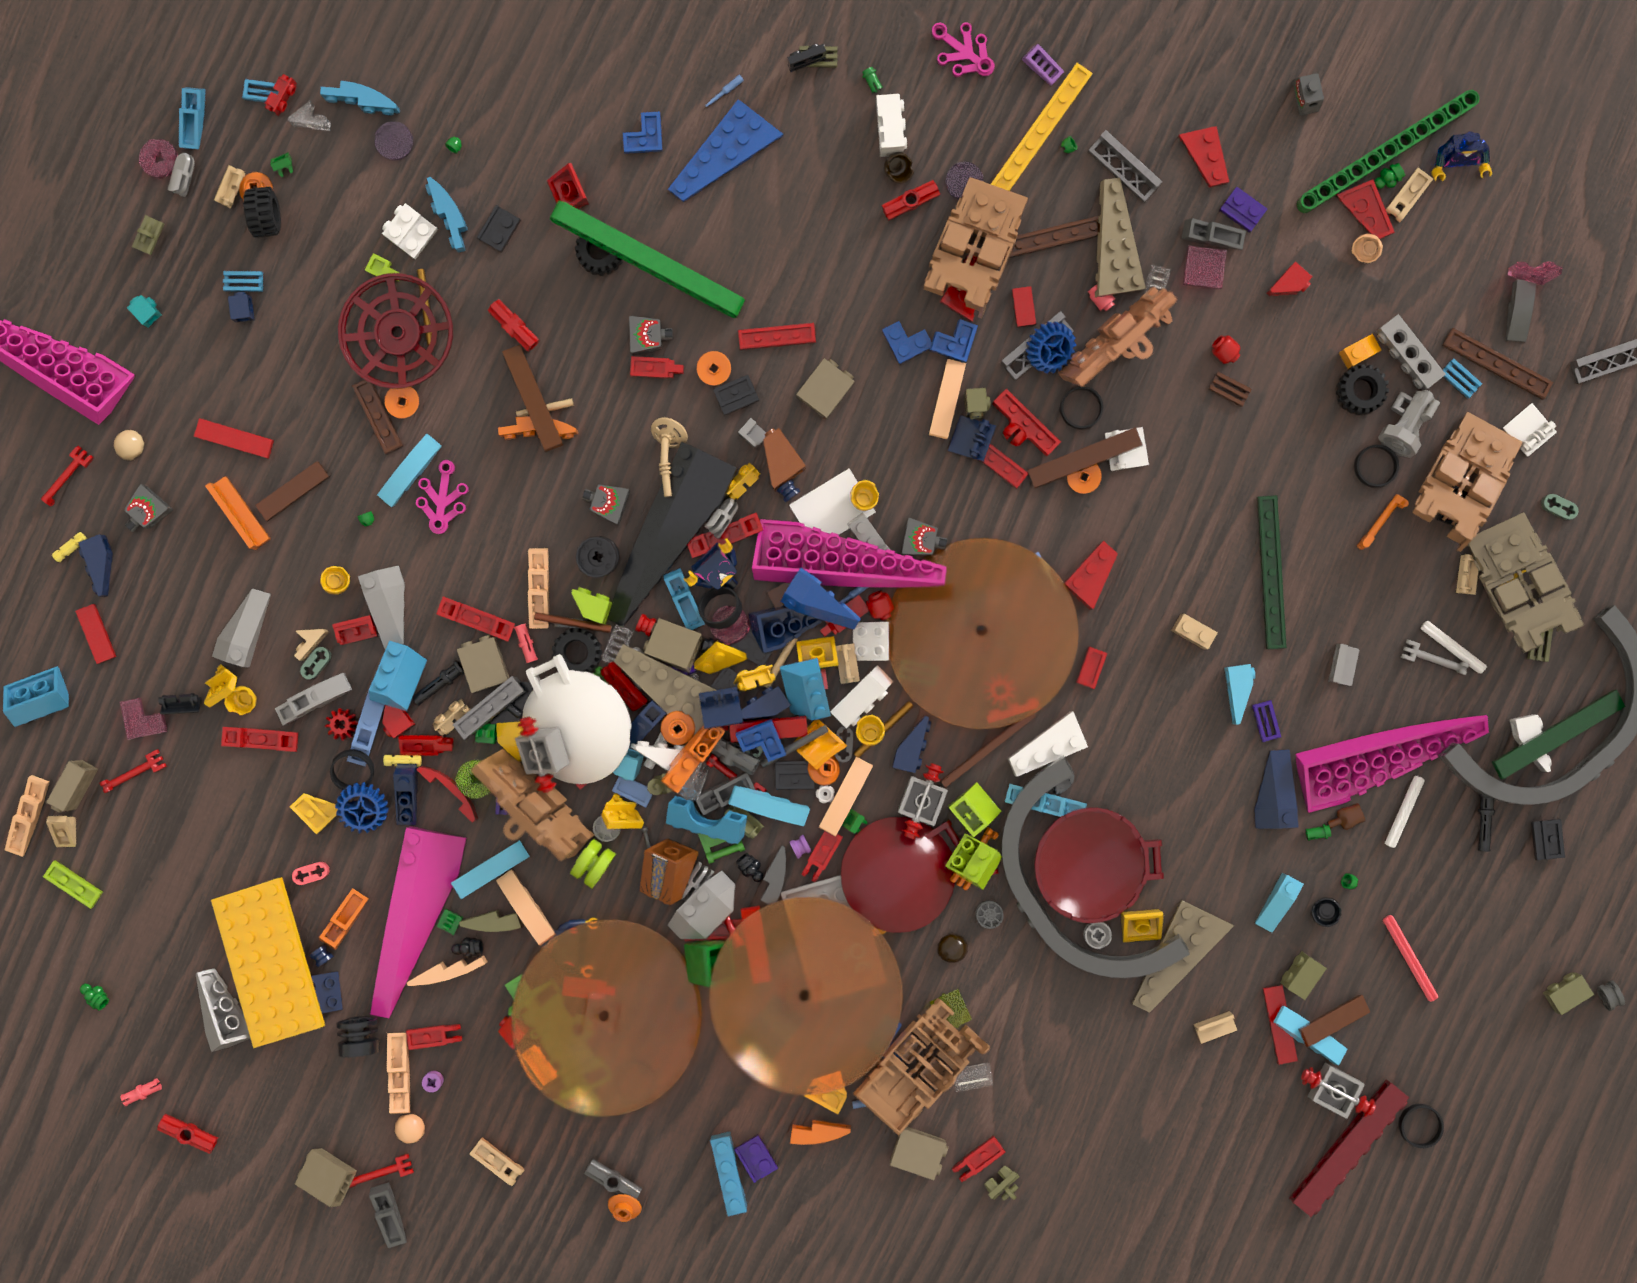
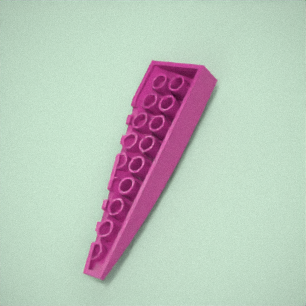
M0 320V361L98 425L113 411L135 377L133 373L102 354L96 353L94 356L88 353V350L85 348H76L69 345L66 341H57L41 332L24 326L12 325V322L7 320Z
M1488 716L1465 717L1408 726L1297 753V772L1307 812L1310 813L1344 804L1351 800L1350 796L1355 794L1361 796L1367 793L1366 790L1373 786L1379 787L1390 778L1400 777L1422 766L1423 762L1438 758V755L1451 743L1461 744L1464 742L1467 744L1488 734Z
M412 826L406 828L384 933L370 1015L390 1018L403 988L417 963L419 955L435 926L436 920L453 887L451 882L455 881L459 876L467 838Z

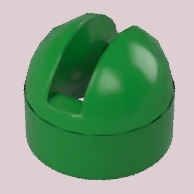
M1071 136L1062 141L1061 148L1065 147L1063 152L1072 153L1077 150L1076 142Z
M451 137L447 140L445 146L451 152L457 154L462 144L459 138Z
M372 511L357 516L363 526L372 525L374 522Z
M1346 873L1342 877L1341 884L1343 888L1352 890L1358 886V878L1355 875Z

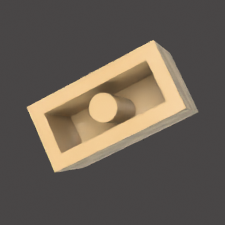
M1180 614L1171 630L1204 650L1209 649L1218 633L1186 614Z

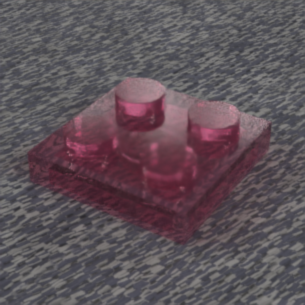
M1188 246L1183 285L1221 290L1227 250Z

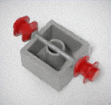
M525 717L517 724V727H521L522 731L520 736L515 738L526 774H539L535 779V783L540 784L537 790L547 793L556 786L555 782H551V779L554 777L553 774L549 773L560 771L569 764V759L559 728L539 729L533 725L536 719Z
M933 763L930 766L926 765L929 770L927 773H923L925 779L928 780L923 781L910 776L897 813L912 818L913 821H905L908 826L902 831L905 832L904 836L914 840L916 836L920 837L917 834L918 830L923 829L921 824L917 822L921 821L935 826L948 791L933 785L934 782L941 781L938 777L939 773H944L941 771V766Z
M1326 1062L1321 1071H1318L1316 1074L1313 1073L1312 1067L1303 1071L1301 1075L1302 1084H1310L1311 1090L1308 1097L1312 1101L1345 1118H1348L1354 1105L1356 1113L1363 1111L1364 1117L1371 1116L1374 1113L1376 1105H1374L1373 1099L1367 1101L1366 1095L1358 1098L1365 1085L1360 1080Z

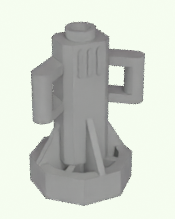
M1416 391L1413 398L1400 392L1391 409L1402 417L1396 425L1388 424L1384 427L1378 438L1382 445L1392 449L1396 455L1411 458L1416 455L1421 447L1419 429L1423 422L1432 418L1440 404L1430 391ZM1404 401L1409 403L1406 410L1401 408Z

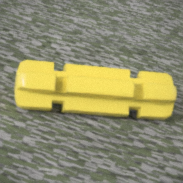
M79 532L74 536V539L71 538L62 545L60 550L52 553V557L57 562H61L65 559L66 555H70L80 547L78 542L86 540V536Z
M384 755L383 763L385 766L411 763L417 764V767L422 764V758L420 755H413V757L411 755H394V757L392 755Z

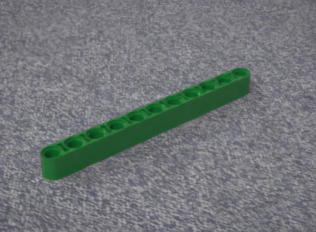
M1474 90L1462 93L1304 193L1297 201L1298 210L1302 213L1314 210L1461 117L1478 104L1479 94ZM1465 97L1471 100V104L1465 102ZM1449 107L1455 110V115L1449 112ZM1432 118H1437L1439 125L1434 124ZM1416 128H1421L1423 135L1418 134ZM1400 138L1406 139L1407 145H1403ZM1384 148L1390 149L1391 155H1386ZM1368 158H1372L1375 161V166L1368 163ZM1352 168L1359 171V176H1355L1352 173ZM1336 178L1343 181V186L1336 184ZM1325 189L1327 196H1322L1319 190ZM1303 199H1309L1311 206H1306Z
M563 201L557 202L549 218L556 225L732 318L738 317L745 302L743 297Z

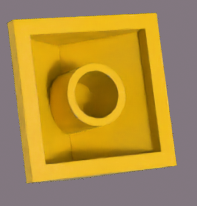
M834 636L796 642L799 662L818 658L820 668L838 666Z
M1159 909L1122 912L1123 942L1161 939L1163 912Z

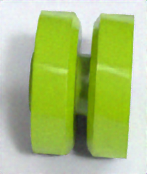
M595 839L582 851L570 872L573 877L580 879L588 871L589 873L584 879V884L591 889L599 881L616 853L608 848L603 851L600 857L597 856L602 848V844Z

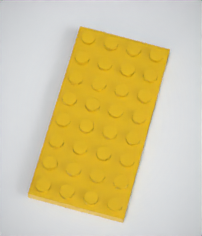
M277 878L212 899V906L253 1048L324 1027V1019L283 878Z

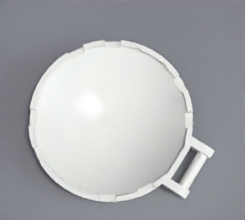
M560 654L536 668L531 667L527 669L526 674L533 690L524 705L522 718L531 717V719H536L533 725L539 729L559 728L569 759L567 766L557 773L549 774H553L555 778L564 782L588 784L599 781L614 772L627 754L631 741L629 740L631 729L629 713L618 692L611 685L606 684L600 677L592 673L569 670ZM551 668H557V673L540 680L539 674Z

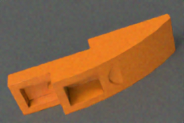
M530 416L516 417L517 425L498 428L499 436L504 437L505 440L515 439L516 435L522 434L523 437L535 436L536 433ZM552 419L562 439L574 438V435L578 434L576 428Z
M703 726L669 765L671 768L661 782L673 792L678 793L699 763L705 761L725 731L720 727L704 729Z

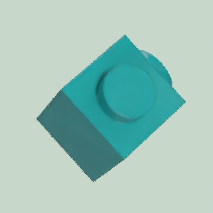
M136 296L127 307L138 321L146 327H150L162 316L155 308L157 304L150 297Z

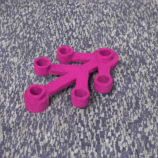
M965 22L960 27L964 45L947 33L945 24L936 23L932 27L933 38L945 41L958 51L957 53L950 54L940 53L937 57L939 65L944 66L948 62L967 59L974 63L965 66L961 64L954 65L952 73L955 77H961L964 73L977 72L981 76H988L993 72L994 62L991 58L987 57V37L984 34H978L975 39V44L979 47V56L973 53L971 40L972 26L970 23ZM967 26L969 31L965 32L962 28ZM941 30L943 34L937 35L936 31ZM983 38L984 42L979 43L977 39ZM944 56L946 61L941 62L939 58ZM986 64L988 69L984 70L981 66ZM960 68L962 72L956 73L955 69Z
M444 460L439 464V471L442 473L439 495L431 486L429 479L421 478L418 482L419 487L426 491L437 506L435 514L428 506L426 498L419 497L416 500V506L421 508L430 519L429 528L435 534L446 532L448 522L466 511V505L462 502H457L454 505V509L444 515L445 507L461 495H466L469 491V487L466 484L460 483L457 485L456 490L447 496L449 476L455 472V465L449 460ZM445 464H448L450 467L448 471L443 470ZM426 480L428 482L427 487H422V482ZM461 486L466 487V490L463 493L459 491V488ZM422 499L425 500L424 506L419 505V501ZM463 505V510L457 511V506ZM437 521H441L442 523L440 528H436L435 523Z

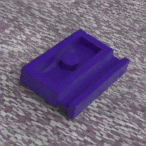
M1236 187L1219 211L1248 232H1251L1267 208Z
M759 1134L734 1148L754 1183L778 1169L777 1164Z

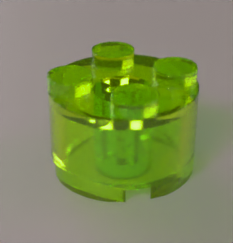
M481 759L464 763L456 775L458 789L469 798H482L492 793L482 782H474L475 775L471 770L477 763L482 761Z

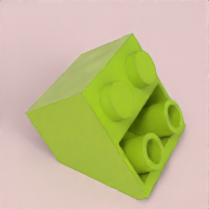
M578 587V590L572 589L571 593L583 617L606 624L612 602H609L610 598L598 593L596 597L592 596V591Z
M977 782L947 806L973 837L987 827L1002 812Z
M965 833L947 862L946 867L983 890L1000 863L1002 856L997 850Z

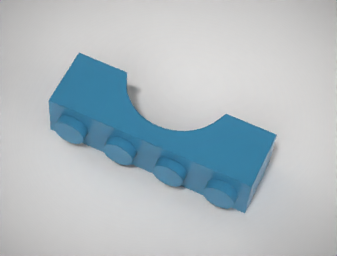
M675 796L669 802L666 824L672 825L674 828H683L690 830L692 833L705 834L710 838H719L731 844H738L744 837L747 815L729 811L719 820L707 819L696 810L693 800Z
M729 1131L712 1135L710 1141L727 1215L731 1216L747 1212V1202L737 1169L731 1133Z

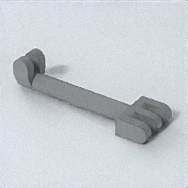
M1406 640V644L1412 645V649L1404 647L1403 651L1409 652L1410 655L1402 654L1401 658L1414 662L1416 657L1466 675V670L1470 664L1466 662L1456 663L1419 650L1420 643Z

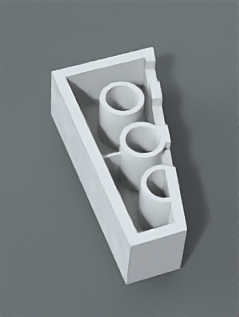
M1070 711L1008 757L1016 777L1051 763L1063 755L1065 757L1088 747L1074 712Z

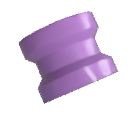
M804 835L800 836L796 841H790L797 858L802 857L804 853L812 852Z
M438 1071L428 1072L422 1080L423 1088L427 1092L437 1091L444 1082L442 1074Z

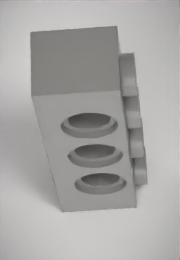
M1399 314L1376 330L1379 341L1387 345L1390 349V355L1394 359L1399 360L1402 364V370L1406 374H1410L1413 378V384L1418 389L1426 390L1446 375ZM1394 334L1400 336V343L1394 341ZM1406 349L1413 353L1412 358L1406 356ZM1418 364L1424 367L1425 371L1423 374L1418 371Z

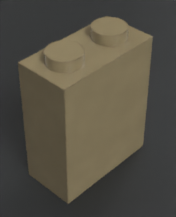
M824 358L796 394V397L827 420L855 384V381L852 380L854 377L849 372L839 370L837 368L839 365L832 359L826 360Z
M659 618L651 630L650 640L645 642L644 654L665 665L690 673L704 639L702 634Z
M490 635L479 638L480 642L473 644L472 641L461 644L462 648L457 649L471 693L503 684L509 679L496 637L491 638Z
M83 760L69 761L50 794L47 803L52 805L51 808L60 813L62 811L76 810L95 777L98 768Z
M906 1127L896 1140L890 1158V1165L934 1180L936 1175H940L942 1169L940 1161L942 1157H946L948 1151L946 1140Z
M322 1148L312 1149L306 1156V1162L298 1173L295 1185L329 1207L340 1206L357 1170Z

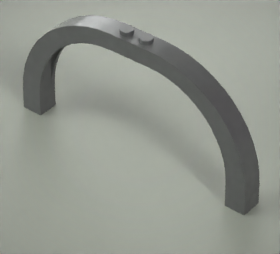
M1615 605L1606 606L1593 618L1614 644L1625 673V707L1622 709L1620 717L1608 737L1564 776L1550 783L1535 787H1516L1495 779L1482 770L1459 743H1451L1438 756L1460 781L1479 794L1501 802L1542 804L1571 795L1590 781L1596 780L1604 768L1607 769L1615 763L1614 760L1628 747L1637 734V633Z
M1063 755L1037 772L1025 784L1015 798L1007 816L1002 838V858L1006 878L1018 901L1017 906L1022 913L1025 912L1029 917L1027 921L1031 928H1036L1043 940L1055 953L1082 970L1112 978L1140 977L1161 971L1190 955L1189 948L1179 934L1151 950L1130 956H1108L1089 951L1072 942L1057 928L1026 880L1019 855V839L1022 825L1038 799L1047 791L1074 775L1073 769Z

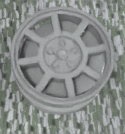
M602 815L593 824L594 835L604 842L614 840L621 831V829H607Z
M1104 922L1088 923L1083 930V937L1089 946L1101 949L1110 943L1112 932Z

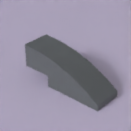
M1191 218L1184 222L1181 239L1210 246L1243 250L1246 231L1216 222L1208 223Z
M1516 280L1512 283L1511 302L1508 304L1506 341L1526 342L1534 307L1537 281Z
M745 772L692 796L700 813L705 815L718 807H724L729 804L734 785L755 790L748 773Z
M781 845L763 878L769 885L761 901L772 907H775L784 883L786 871V849L784 845Z
M390 1183L372 1187L369 1197L375 1209V1218L387 1247L391 1248L406 1243L407 1239Z

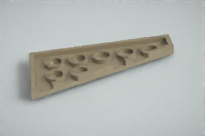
M1105 179L1100 182L1099 204L1101 205V215L1098 221L1100 223V232L1098 233L1096 262L1098 263V273L1096 274L1097 291H1095V298L1146 289L1121 179Z
M623 644L614 662L667 714L673 711H683L685 714L690 715L695 723V735L704 726L699 693L716 689Z
M1181 900L1160 944L1179 934L1189 948L1190 955L1161 971L1145 975L1132 1004L1150 1013L1234 925Z

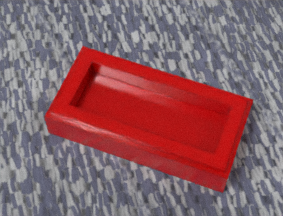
M1031 286L1012 289L1017 328L1036 325Z
M1088 647L1076 683L1095 689L1107 653Z

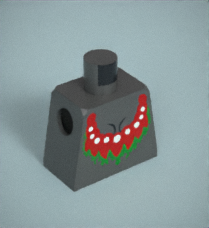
M1311 74L1292 80L1299 115L1319 112L1324 101L1319 74Z
M629 316L630 350L632 355L661 350L662 340H673V328L662 329L659 319Z
M140 484L125 507V512L131 516L125 526L132 532L140 525L143 528L151 529L170 514L173 509L148 486Z
M598 484L596 492L585 489L582 500L592 503L590 511L619 525L630 490Z
M908 518L901 555L931 556L933 555L934 548L946 549L947 538L936 536L938 528Z

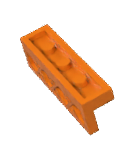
M226 476L215 484L208 483L205 486L249 549L256 550L271 539Z

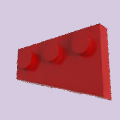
M1373 179L1336 195L1369 234L1376 235L1379 239L1395 233Z
M969 254L967 255L963 263H966ZM972 256L969 265L974 266L978 262L977 257ZM953 286L948 287L939 302L970 322H973L975 309L966 307V302L964 301L967 291L962 289L958 291Z

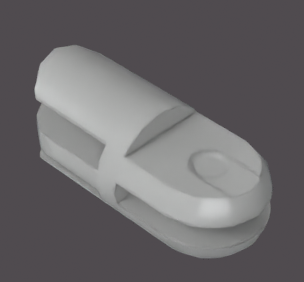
M187 153L178 155L168 186L169 191L186 197L195 164L191 155Z
M726 499L719 509L715 510L704 527L709 529V532L719 539L737 512L738 503L734 502V499Z
M699 861L692 870L682 899L685 897V902L715 872L711 869L707 872L708 867L705 865L701 867L702 863Z

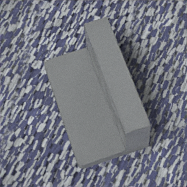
M1336 644L1329 682L1352 686L1359 654L1358 648Z

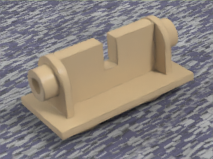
M228 165L214 201L228 208L232 207L240 183L245 177L243 170Z
M1461 555L1456 593L1476 595L1479 570L1474 563L1473 555Z
M854 643L836 646L841 684L860 681Z
M462 699L458 702H453L449 706L448 711L435 718L433 727L441 736L447 735L454 729V719L458 721L471 710L467 705H464Z

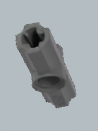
M720 738L711 753L720 757L719 759L729 766H736L750 775L754 774L760 764V759L747 752H743L739 744L731 743V741L727 742Z
M595 1159L590 1161L584 1171L585 1175L603 1185L606 1190L615 1192L618 1195H629L637 1199L642 1190L640 1186L621 1176L620 1172L608 1168ZM614 1177L618 1180V1183L612 1185L608 1182V1179Z

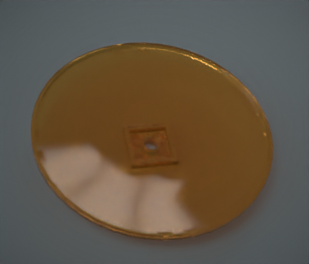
M974 538L947 544L946 549L935 550L933 555L925 556L922 560L947 567L945 586L898 587L892 599L894 610L890 613L891 616L887 618V622H889V660L905 692L932 716L944 722L965 728L993 729L1020 722L1041 710L1064 685L1071 672L1078 647L1079 632L1076 609L1072 597L1060 576L1048 563L1032 551L1020 545L998 539ZM985 626L987 628L986 635L979 636L976 633L977 627Z
M796 897L769 904L741 922L727 938L717 956L712 971L709 991L710 1011L715 1031L722 1046L734 1063L755 1081L777 1091L798 1095H816L841 1089L855 1082L871 1070L882 1058L895 1036L902 1011L903 998L902 982L896 959L890 946L877 928L861 914L843 904L814 897ZM801 990H806L809 994L806 1001L799 999V992Z
M610 919L586 922L554 937L535 955L527 966L517 987L512 1008L513 1042L521 1066L529 1079L553 1102L568 1110L589 1116L603 1117L626 1114L638 1110L661 1097L676 1083L687 1068L697 1046L701 1028L700 994L697 984L688 982L685 958L670 941L659 933L643 925L624 920ZM606 1010L608 1018L605 1021H600V1012Z

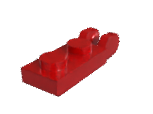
M610 662L600 670L608 685H611L618 692L622 700L632 711H636L646 704L648 700L621 672V668L615 662Z
M824 831L808 858V863L801 875L805 877L813 864L819 867L811 880L816 882L822 870H825L843 836L838 833L836 836H833Z
M460 1024L439 1025L406 1030L408 1050L442 1046L462 1041V1036L457 1035L447 1038L446 1031H456L461 1029Z
M993 1135L966 1155L963 1160L954 1165L952 1171L954 1173L958 1172L967 1165L970 1170L959 1177V1180L964 1182L1002 1156L1005 1150Z

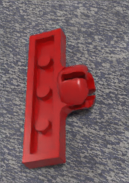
M1007 389L993 401L992 404L1010 422L1003 430L1004 437L1008 439L1013 433L1016 435L1010 442L1012 445L1020 446L1028 439L1047 457L1061 443Z

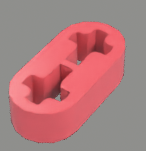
M325 862L313 863L294 870L292 880L298 885L311 883L327 877L330 869ZM318 865L325 870L322 872V876L320 873L313 874V871L318 869ZM300 871L303 874L307 872L309 873V876L303 878L304 881H302V879L297 878V875L300 874Z

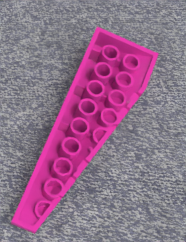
M760 519L764 531L759 532L757 536L752 565L754 580L791 583L799 569L802 568L822 582L820 585L945 586L947 570L945 566L925 560L919 561L909 555L902 556L889 549L882 550L876 545L849 537L847 539L839 537V534L833 532L829 534L816 527H806L803 523Z

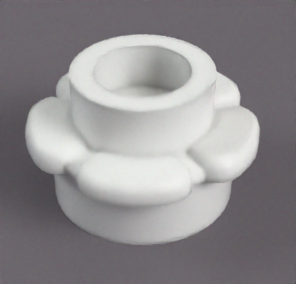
M821 785L816 791V797L819 798L821 803L831 802L834 799L835 791L831 786Z

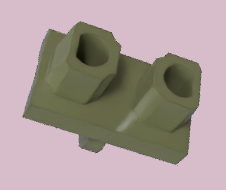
M145 215L141 227L137 230L138 233L132 247L151 255L164 227V223Z
M666 773L655 776L654 779L648 782L647 790L651 795H662L672 792L670 788L661 782Z
M1004 1166L998 1171L999 1175L1004 1179L1000 1184L994 1178H991L984 1185L989 1191L988 1195L991 1199L995 1200L1006 1191L1001 1198L1004 1201L1009 1197L1015 1200L1017 1197L1014 1192L1019 1187L1016 1184L1011 1188L1009 1186L1020 1176L1017 1172Z

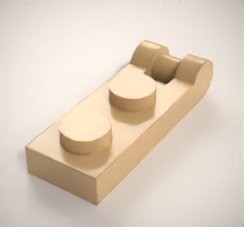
M1417 168L1385 209L1387 214L1391 213L1396 217L1395 220L1400 223L1433 178L1420 168ZM1398 203L1404 207L1402 211L1396 208Z
M483 1137L470 1152L472 1157L510 1186H513L517 1176L524 1172L522 1166L512 1161ZM507 1167H509L512 1170L510 1174H507L505 1172Z

